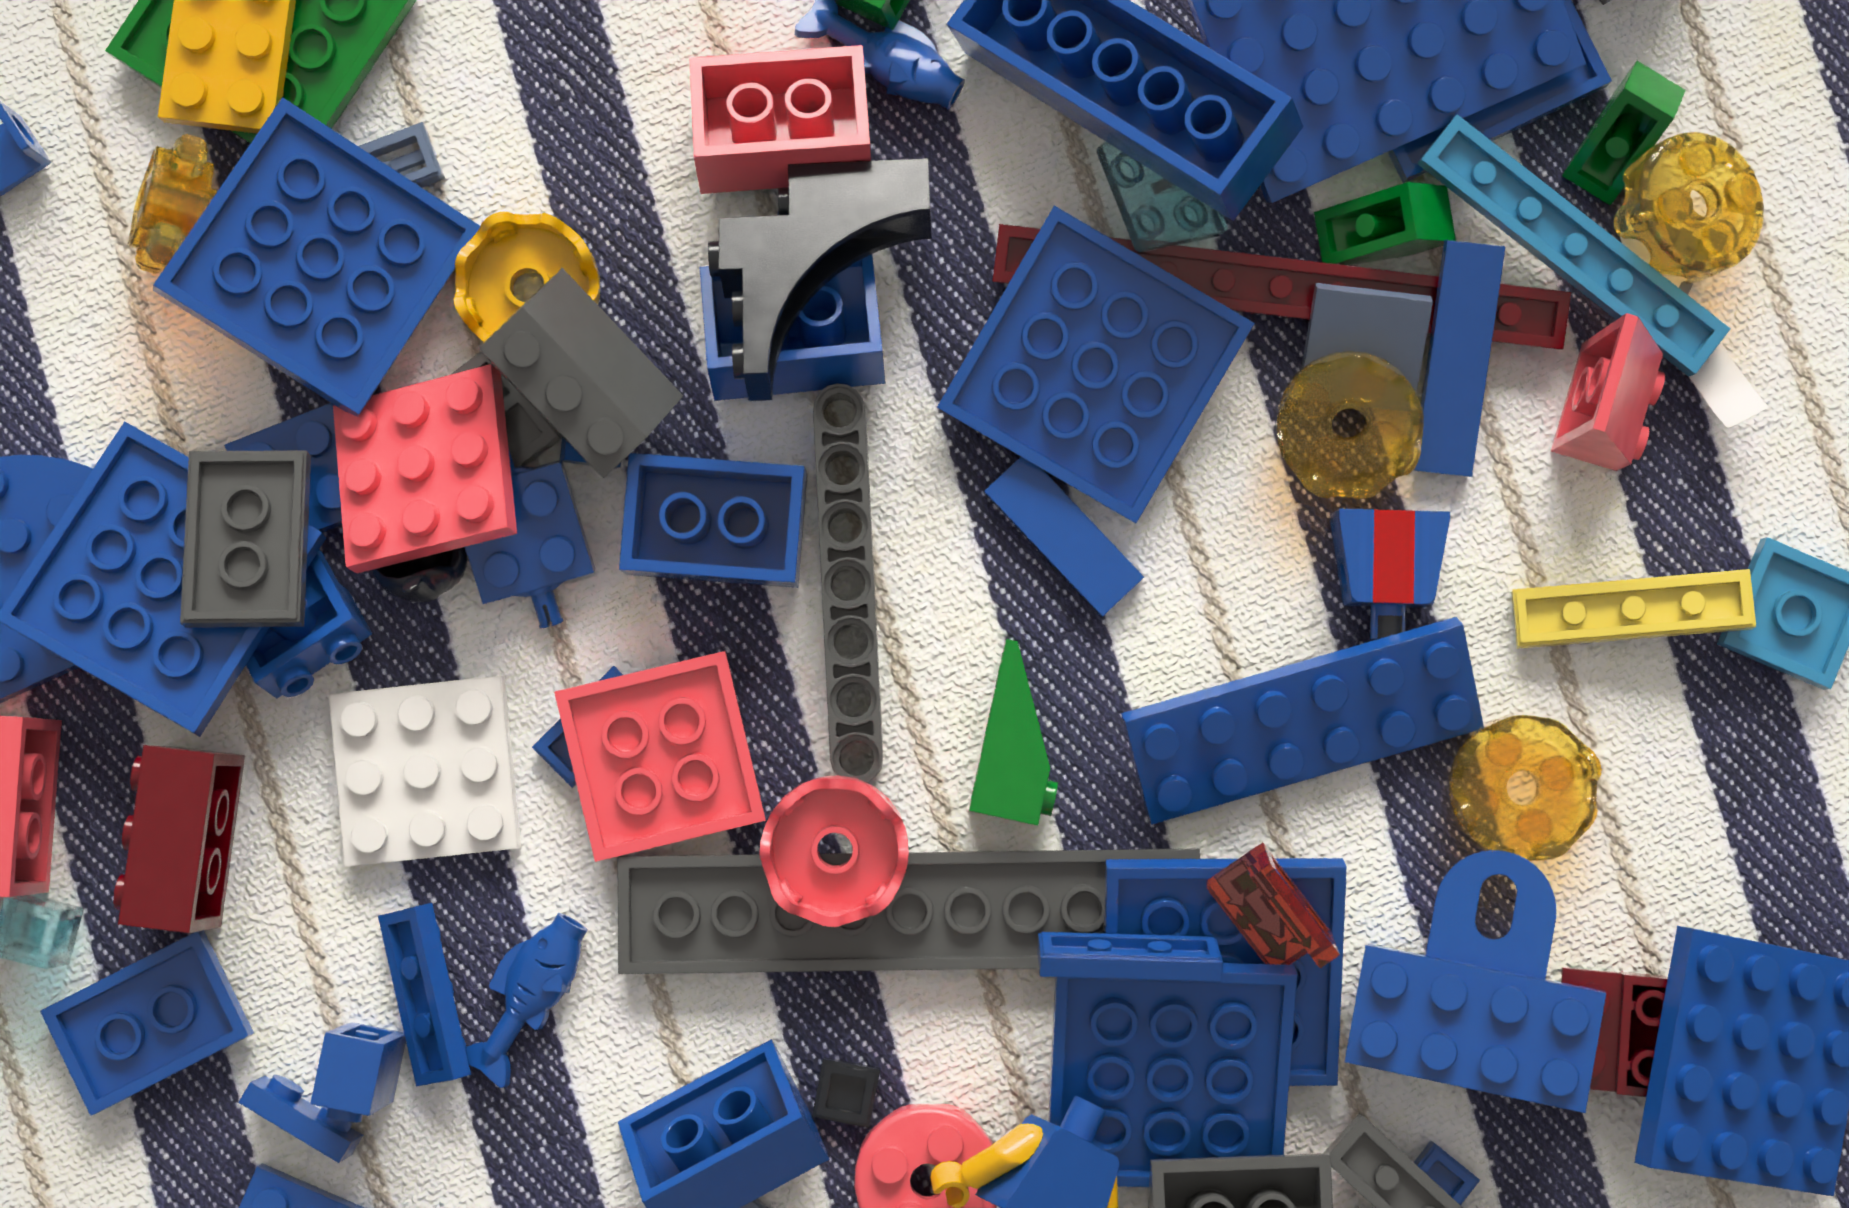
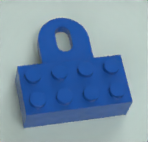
M1488 850L1474 853L1456 863L1445 875L1439 886L1426 955L1372 944L1365 945L1345 1063L1586 1113L1606 992L1546 979L1557 912L1555 896L1545 875L1529 860L1511 852ZM1493 875L1509 877L1517 889L1511 928L1500 939L1486 938L1479 932L1476 926L1481 888L1485 880Z

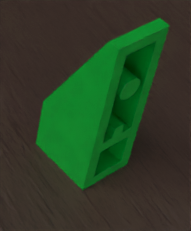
M1006 639L968 810L1038 826L1041 814L1046 816L1052 815L1058 782L1048 780L1050 765L1018 641Z

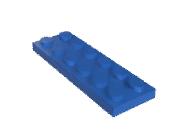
M1457 617L1121 713L1146 813L1151 825L1484 729L1464 625Z

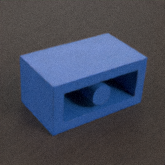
M350 1022L325 1032L310 1104L326 1107V1117L359 1123L362 1122L363 1115H374L375 1112L394 1102L406 1044L404 1032Z

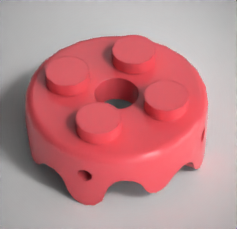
M839 775L812 779L798 785L787 793L771 812L764 827L760 843V859L774 900L788 913L826 927H839L869 916H875L883 911L896 895L908 865L909 847L907 831L900 813L891 800L876 787L864 781ZM840 833L849 839L853 852L847 862L841 865H831L821 858L818 844L827 834Z
M910 1104L902 1106L875 1125L861 1144L854 1178L859 1208H953L947 1204L946 1189L940 1194L924 1196L917 1193L910 1181L913 1171L923 1164H933L936 1166L947 1161L957 1162L962 1165L964 1161L988 1148L993 1142L972 1116L957 1106L951 1104ZM970 1186L968 1187L969 1200L961 1208H996L997 1206L976 1196L975 1194L978 1189Z

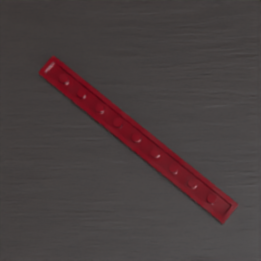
M999 224L992 282L1009 284L1040 229ZM1109 237L1233 311L1309 320L1315 283L1431 296L1433 305L1427 334H1431L1439 276ZM1500 284L1492 342L1563 350L1572 292Z

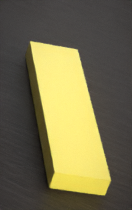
M1750 569L1512 589L1511 592L1517 649L1752 630L1756 628Z

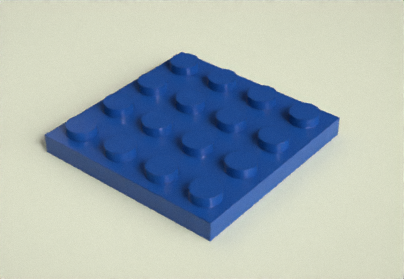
M282 97L153 284V291L340 409L358 417L455 270V261L459 251L477 233L480 225Z
M1054 205L937 408L1130 521L1137 523L1255 323Z
M124 421L1 607L0 623L201 737L270 627L185 628L180 623L189 457ZM308 525L307 568L326 540L322 532Z
M1343 858L1273 859L1327 930L1278 963L1280 965H1294L1297 972L1289 1086H1338L1347 866ZM1105 859L1104 934L1217 938L1223 963L1270 964L1209 885L1210 881L1242 859Z
M1677 925L1634 1163L1660 1170L1834 1196L1849 1112V960Z
M1223 963L1222 982L1055 977L1048 1122L1060 1127L1074 1096L1083 1098L1106 1110L1092 1144L1119 1158L1118 1187H1149L1150 1160L1284 1155L1297 987L1295 966Z

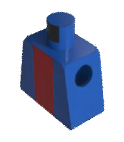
M1339 508L1330 514L1342 601L1345 606L1371 607L1370 640H1377L1405 632L1406 608H1425L1433 605L1450 523V512Z

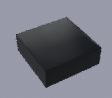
M824 1057L812 1117L869 1128L880 1068Z

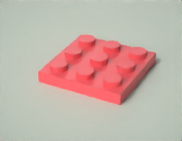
M489 364L372 395L358 417L340 409L336 405L333 406L345 564L348 569L355 573H362L517 534L501 373L493 365Z
M726 651L554 692L595 862L766 821Z

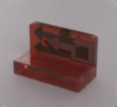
M1263 842L1207 880L1206 885L1210 894L1264 964L1290 965L1308 953L1318 967L1322 968L1340 955L1330 929Z

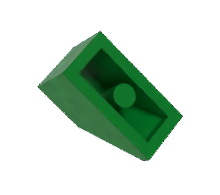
M1636 61L1605 104L1562 176L1611 205L1675 118L1686 90L1641 62Z
M1406 182L1314 212L1323 263L1352 265L1399 258L1441 247L1444 245V240L1456 241L1448 189L1445 185Z

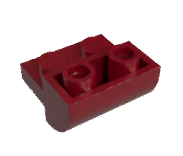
M1562 967V983L1606 992L1590 1085L1591 1090L1616 1092L1619 1095L1647 1096L1668 977L1622 971L1610 972Z

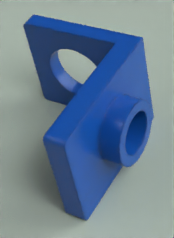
M0 101V119L3 122L0 125L1 197L52 162L23 118Z

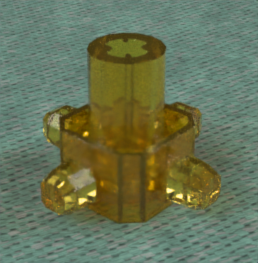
M185 134L175 141L173 147L165 149L156 146L153 150L136 199L127 245L136 249L135 261L140 270L153 274L164 270L218 191L211 188L214 164L206 161L208 148L202 138Z

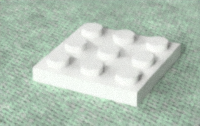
M505 676L329 694L344 867L521 848Z

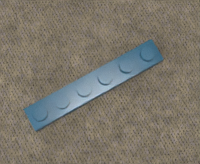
M1458 114L1454 116L1417 163L1614 319L1617 320L1626 313L1638 316L1662 351L1663 357L1688 377L1695 375L1730 331L1731 328Z

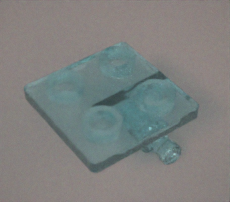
M1104 142L1096 149L1134 249L1137 252L1218 237L1227 231L1228 227L1221 213L1108 142Z

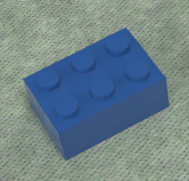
M630 453L628 457L619 570L626 575L799 588L808 475L805 466Z

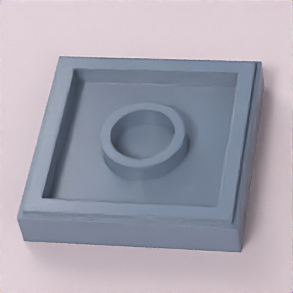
M1315 283L1297 392L1299 399L1413 412L1433 305L1431 296Z

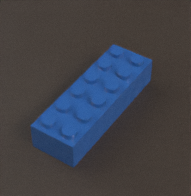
M964 0L946 24L965 54L1232 221L1235 220L1304 127L1292 97L1130 0Z

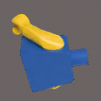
M1074 1096L1060 1127L1031 1114L1024 1119L1022 1124L1015 1127L988 1148L964 1161L962 1165L952 1161L936 1165L930 1176L933 1193L940 1194L946 1189L947 1204L953 1208L965 1206L970 1197L968 1189L970 1186L978 1189L975 1194L976 1196L1000 1208H1118L1117 1173L1120 1166L1119 1158L1092 1144L1106 1110L1083 1098Z

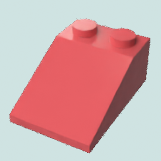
M1626 313L1582 343L1551 452L1614 471L1631 465L1633 459L1639 460L1642 456L1649 437V427L1643 426L1648 405L1654 406L1660 397L1665 382V373L1658 371L1663 353L1638 316Z

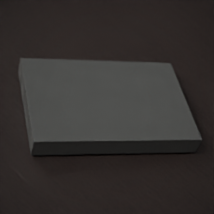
M307 450L189 451L180 623L185 628L304 627L311 455Z

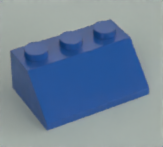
M872 254L855 262L826 283L810 299L795 319L784 340L777 360L773 381V395L818 391L837 383L849 385L850 387L886 384ZM709 266L699 267L707 371L714 401L748 398L745 380L734 379L732 346L733 344L743 343V327H734L732 298H724L720 276L711 277Z
M772 1039L618 1121L638 1190L646 1208H741L830 1160L814 1119Z

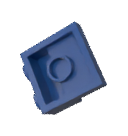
M320 549L306 570L304 627H270L246 664L255 684L276 699L282 695L294 697L306 692L314 683V677L312 676L314 673L329 663L344 664L353 660L362 650L360 642L372 635L350 592L338 582Z

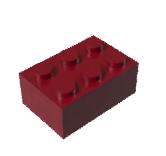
M143 745L142 756L135 758L130 777L131 789L137 792L134 815L127 817L122 832V847L128 851L125 874H121L118 877L114 889V908L120 910L118 925L193 933L222 926L245 755L183 747Z

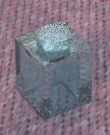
M34 895L4 897L0 912V958L44 969L69 965L84 908Z

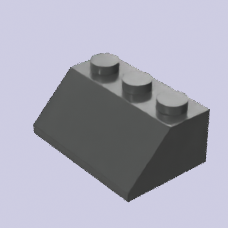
M563 268L477 347L594 471L603 478L650 435L683 397L679 390Z
M1329 1153L1150 1160L1148 1208H1333L1331 1155Z

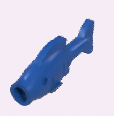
M815 0L812 9L795 25L794 35L799 38H820L828 35L846 46L863 45L865 73L871 74L877 82L885 86L887 94L899 95L924 103L939 104L949 110L956 102L964 86L965 79L952 71L947 62L938 54L933 42L923 32L898 20L893 30L886 27L884 32H868L839 16L835 0Z
M558 912L551 924L538 931L529 940L517 944L507 952L500 961L489 984L491 990L505 995L506 1010L487 1042H479L467 1046L466 1054L469 1065L481 1070L499 1088L508 1087L510 1084L511 1069L507 1052L525 1022L534 1030L543 1029L549 1017V1009L557 1005L564 993H570L571 983L575 978L580 959L582 939L588 929L563 913Z

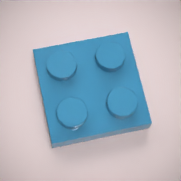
M1769 537L1762 538L1748 567L1751 574L1756 628L1752 630L1722 632L1717 645L1822 690L1831 689L1849 647V572Z

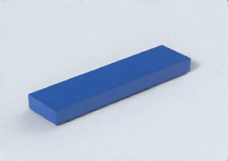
M1444 240L1412 469L1415 471L1472 477L1505 246Z

